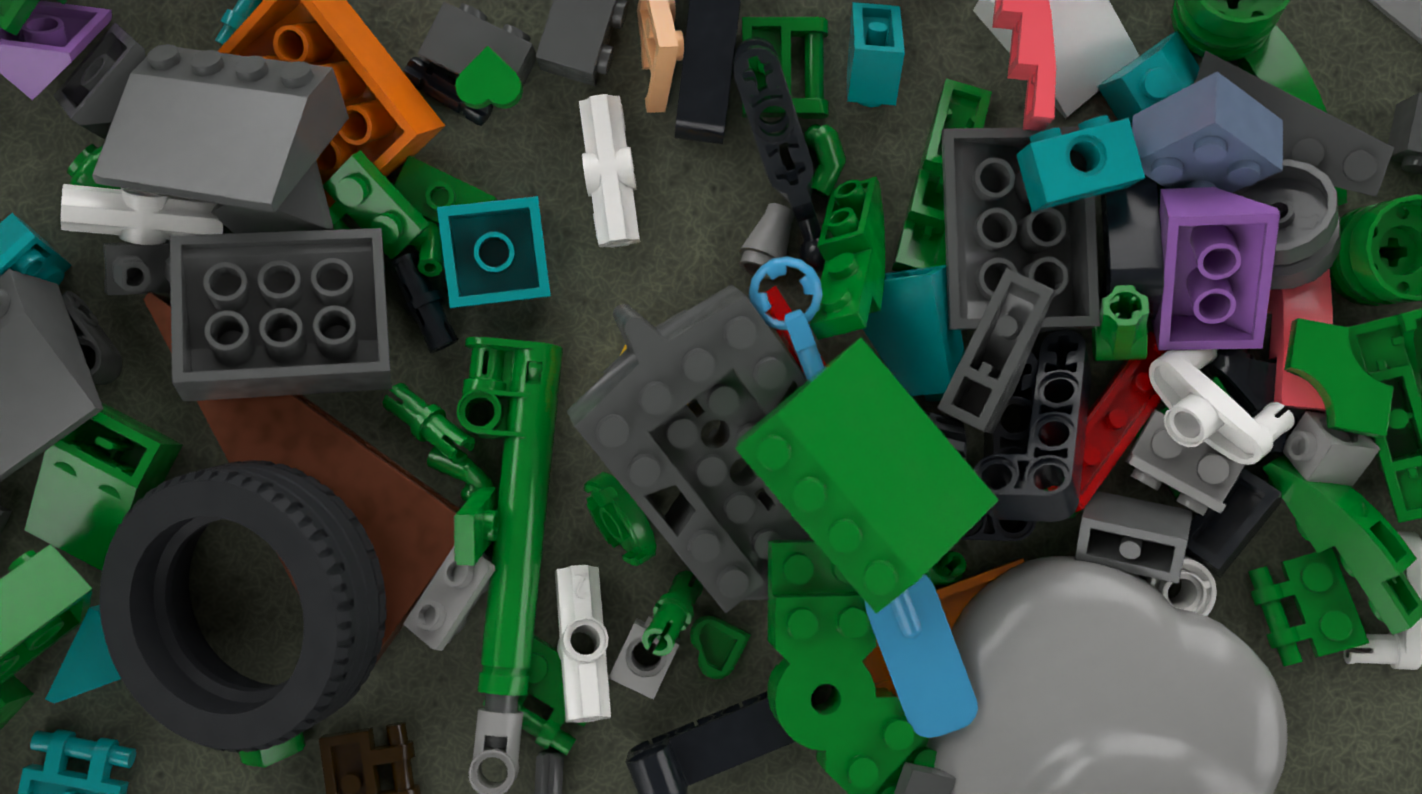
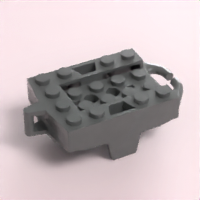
M729 285L687 311L684 309L656 327L629 305H618L614 309L613 317L627 349L603 372L604 375L567 410L573 425L725 613L744 600H768V541L805 540L809 535L748 463L743 470L737 473H730V468L736 460L743 458L735 449L739 438L775 409L787 389L793 394L807 380L747 296L733 285ZM719 419L720 426L718 430L715 428L708 433L709 436L702 437L701 431L703 426L711 420ZM676 485L681 492L664 515L650 494ZM763 487L766 492L762 493L761 491L758 493L759 497H757L755 492Z

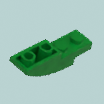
M876 176L862 181H846L831 192L817 244L825 260L820 280L823 296L820 308L809 324L817 340L865 329L869 314L881 311L885 279V226L881 188Z
M1285 454L1280 455L1262 468L1268 475L1269 485L1281 492V499L1284 500L1295 517V524L1301 536L1311 542L1317 553L1333 546L1336 547L1340 553L1342 566L1350 576L1357 579L1368 597L1370 609L1375 617L1386 624L1392 635L1412 628L1422 618V600L1403 571L1417 558L1384 516L1351 486L1306 481Z

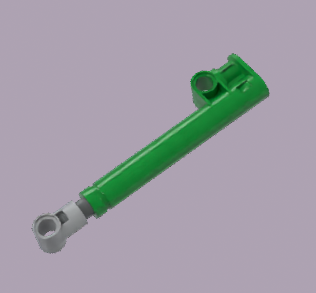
M467 337L465 339V347L472 349L469 378L463 380L462 397L457 406V418L460 424L474 436L504 440L497 502L499 533L497 540L493 541L491 558L495 571L489 579L480 664L483 666L482 671H479L477 689L478 692L486 693L485 707L479 708L477 713L473 760L468 773L470 784L479 794H503L514 783L520 769L519 750L523 712L517 710L519 696L528 695L530 676L527 675V672L531 668L563 348L558 345L542 342L490 337ZM480 402H489L494 406V417L485 426H475L470 421L471 409ZM491 757L502 760L507 767V778L502 782L496 783L486 779L482 773L483 760Z

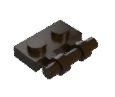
M406 722L386 725L388 744L375 747L373 727L321 736L319 738L326 794H421L420 785L414 784L411 758L415 757L413 741L408 740ZM391 763L395 788L381 791L378 765Z

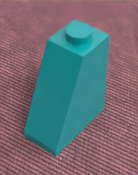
M946 265L885 273L881 311L869 314L866 328L863 329L889 371L911 396L924 395L926 401H941L965 353L961 330H949Z

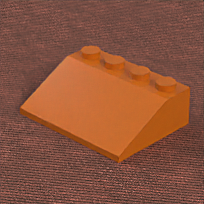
M263 0L218 50V52L226 54L261 56L265 59L288 62L303 61L311 65L333 67L349 119L316 159L323 185L351 155L360 150L387 177L402 166L408 156L413 157L446 126L347 0ZM324 189L327 204L331 207L336 201Z

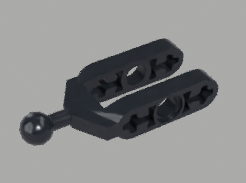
M748 38L741 42L735 50V81L768 179L772 186L791 204L804 239L799 251L800 259L811 266L815 272H823L825 260L817 247L821 228L812 202L813 165L774 46L764 38ZM754 56H758L760 62L763 63L767 85L759 89L755 72L752 67L749 68V59ZM769 106H778L785 110L781 119L774 122L763 120L760 114ZM786 141L788 142L787 145L791 158L795 163L788 167L781 160L779 145Z

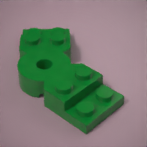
M814 540L768 541V642L784 657L779 665L776 664L772 670L768 682L767 692L771 711L781 727L794 741L804 747L816 750L817 762L848 794H894L905 762L934 768L937 752L926 747L929 738L914 732L913 727L906 719L900 700L887 688H875L870 672L862 663L877 645V639L866 613L865 600ZM831 684V694L828 700L819 705L811 704L813 691L820 685Z

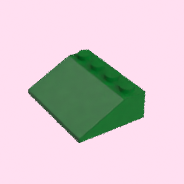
M862 337L857 339L743 434L735 447L737 452L876 614L920 580L999 501Z

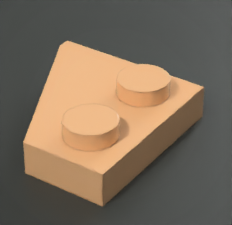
M639 0L637 16L641 41L642 70H650L651 72L648 93L645 98L646 112H666L676 61L683 60L684 37L682 31L675 30L674 27L676 16L675 0Z

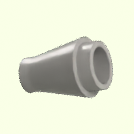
M777 203L768 204L764 215L739 250L742 256L739 265L745 271L754 275L760 266L771 259L787 256L791 225L795 217L794 212L790 208ZM767 274L764 276V279H771Z

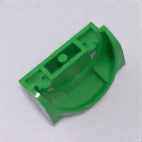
M1422 308L1349 327L1350 347L1360 367L1377 381L1394 386L1387 436L1382 438L1369 437L1380 448L1375 459L1378 469L1383 472L1398 523L1422 518Z

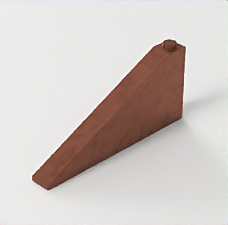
M148 292L143 300L172 353L171 299ZM303 395L197 401L229 463L247 460L271 461L274 464L280 463L303 471L307 476H312L319 480L322 485H326L337 497L339 496L362 524L378 557L386 592L387 615L385 634L382 639L381 651L377 655L378 662L404 626L403 623L454 547V516L460 508ZM278 555V557H279V559H280L282 565L284 566V568H285V570H286V572H287V574H288V576H289V578H290L292 584L294 585V587H295V589H296V591H297V593H298L296 584H295V582H294V580H293V578H292V576H291V574H290L288 568L286 567L285 563L283 562V560H282V559L280 558V556Z

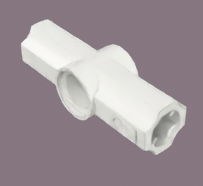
M608 94L590 96L585 100L579 101L586 151V153H582L583 169L588 197L592 196L596 238L599 247L614 248L628 246L640 242L633 193V190H637L631 147H627L623 105L621 104L620 96Z
M63 184L60 221L61 230L119 235V238L125 242L139 245H158L165 243L166 239L170 240V236L223 234V223L211 213L217 203L126 188L111 189Z
M573 565L557 569L555 571L560 637L557 652L562 664L566 722L582 723L611 718L606 661V648L609 637L603 625L599 567ZM577 632L589 635L594 643V652L588 655L576 652L570 642L571 635Z

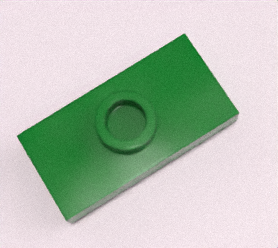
M408 156L394 184V187L416 210L422 213L423 217L439 224L437 207L498 200L496 197L412 156Z
M497 487L478 488L454 516V561L456 565L475 566L491 542L497 540L499 533Z

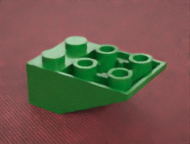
M101 402L103 406L102 411L45 450L24 530L102 571L109 545L124 516L139 499L144 498L147 492L164 482L183 444Z

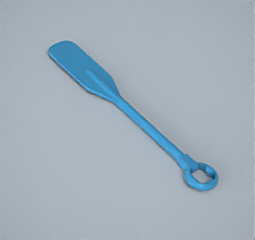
M788 256L774 258L760 266L752 277L749 288L750 302L769 327L784 331L788 330L808 381L824 368L808 324L820 308L823 296L821 281L814 269L801 259ZM786 266L797 268L805 274L799 281L803 286L804 294L813 295L811 305L805 313L801 309L785 314L784 321L775 319L766 313L772 305L768 301L767 293L758 292L760 282L766 274L774 280L778 276L786 275ZM925 574L877 614L865 601L866 613L906 719L913 727L914 732L923 737L933 738L962 729L971 724L978 711L977 699L935 586L930 578Z

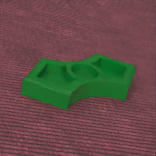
M1300 318L1293 320L1284 370L1304 378L1317 390L1326 408L1328 429L1376 438L1386 437L1394 386L1377 381L1360 367L1350 347L1349 327Z

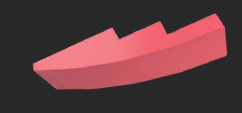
M995 0L992 28L1012 30L1008 79L1027 80L1023 130L1044 131L1055 117L1056 57L1049 0Z
M1330 268L1315 281L1299 287L1270 290L1267 311L1268 314H1272L1269 359L1277 360L1274 402H1279L1287 408L1326 411L1324 402L1317 390L1304 378L1286 372L1284 368L1293 320L1300 318L1333 324Z

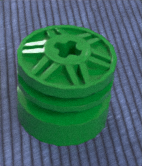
M1174 0L1171 20L1174 32L1178 31L1190 51L1202 58L1205 51L1225 61L1242 59L1261 48L1291 0Z
M1416 194L1353 209L1340 217L1341 250L1330 268L1331 285L1335 291L1351 303L1369 307L1422 301V195Z

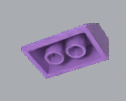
M1216 187L1161 189L1159 214L1164 265V289L1156 318L1151 320L1158 350L1263 348L1280 218L1278 208Z

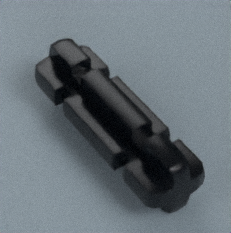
M419 57L410 59L403 72L417 89L421 90L424 88L427 95L458 114L463 111L465 118L477 125L482 126L488 120L493 110L492 104L481 109L469 108L456 93L455 79L438 69L433 71L430 68L431 65L423 62Z

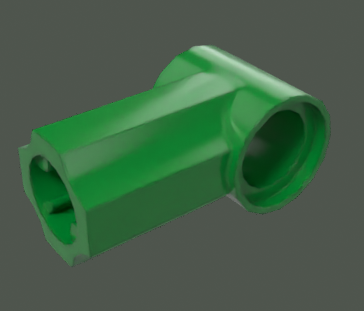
M1133 285L1115 286L1109 296L1102 298L1100 326L1092 328L1094 361L1146 359L1148 347L1147 320L1149 316L1148 296L1137 292Z

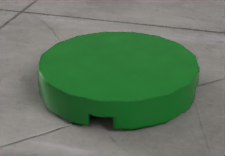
M602 472L584 484V491L592 493L586 498V505L595 525L606 542L611 544L613 548L620 544L627 552L622 555V559L636 567L655 556L657 545L649 522L641 508L613 475Z

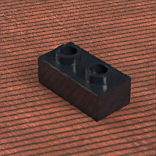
M1245 468L1242 469L1223 501V504L1226 505L1223 512L1220 514L1208 508L1204 516L1198 513L1190 525L1185 554L1204 565L1219 578H1221L1281 504V492Z

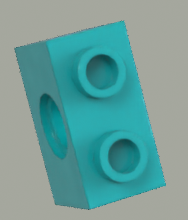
M1104 115L1078 124L1079 131L1062 135L1060 128H1052L1030 136L1031 143L1018 152L1016 156L1031 211L1036 212L1121 190L1144 179L1145 175L1129 118L1110 123L1109 116ZM1071 150L1077 151L1084 156L1087 163L1086 172L1077 170L1071 164Z

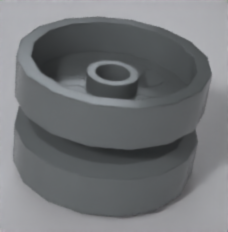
M1288 159L1283 160V171L1233 192L1234 194L1278 208L1280 212L1270 290L1299 287L1315 281L1332 267L1341 250V228L1338 216L1337 191L1328 175L1312 164Z

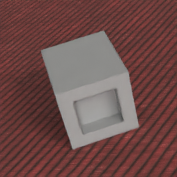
M1306 411L1285 441L1283 453L1306 481L1353 486L1380 448L1369 436L1328 429L1326 414Z
M649 615L646 622L636 618L608 678L654 700L679 647L680 638L676 639L672 651L667 655L661 656L657 663L653 665L640 664L634 657L633 648L642 642V635L654 618ZM655 638L653 643L657 645L659 640Z

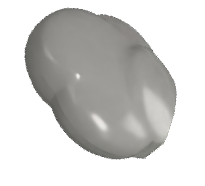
M1047 556L1027 560L1004 572L995 580L990 581L969 601L957 618L951 632L976 696L978 711L971 724L951 733L929 738L926 746L937 752L934 768L940 769L956 778L951 794H1274L1284 771L1288 735L1282 696L1268 667L1242 639L1223 624L1207 616L1173 607L1155 587L1137 574L1120 571L1101 564L1075 560V556Z

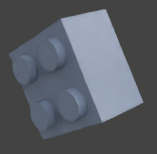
M1215 72L1133 115L1132 131L1144 174L1166 189L1216 187L1233 193L1283 171V120L1219 72Z

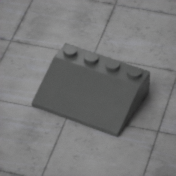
M170 44L158 45L150 50L147 57L130 73L92 177L96 184L275 212L349 119L333 67L311 65L303 61L288 62L265 59L261 56L226 54L216 50L202 51L179 48Z
M1023 127L950 128L941 131L949 330H976L1006 268L1055 290L1039 332H1054L1063 329L1080 332L1100 326L1095 196L1036 212L1031 211L1016 154L1031 143L1030 136L1041 131L1023 130ZM1078 127L1045 128V130L1060 128L1062 135L1079 131ZM1071 150V164L1077 170L1086 172L1087 163L1084 156L1077 151Z
M382 228L170 236L172 384L183 402L392 389Z
M11 269L0 276V482L103 410L58 284L27 274H21Z

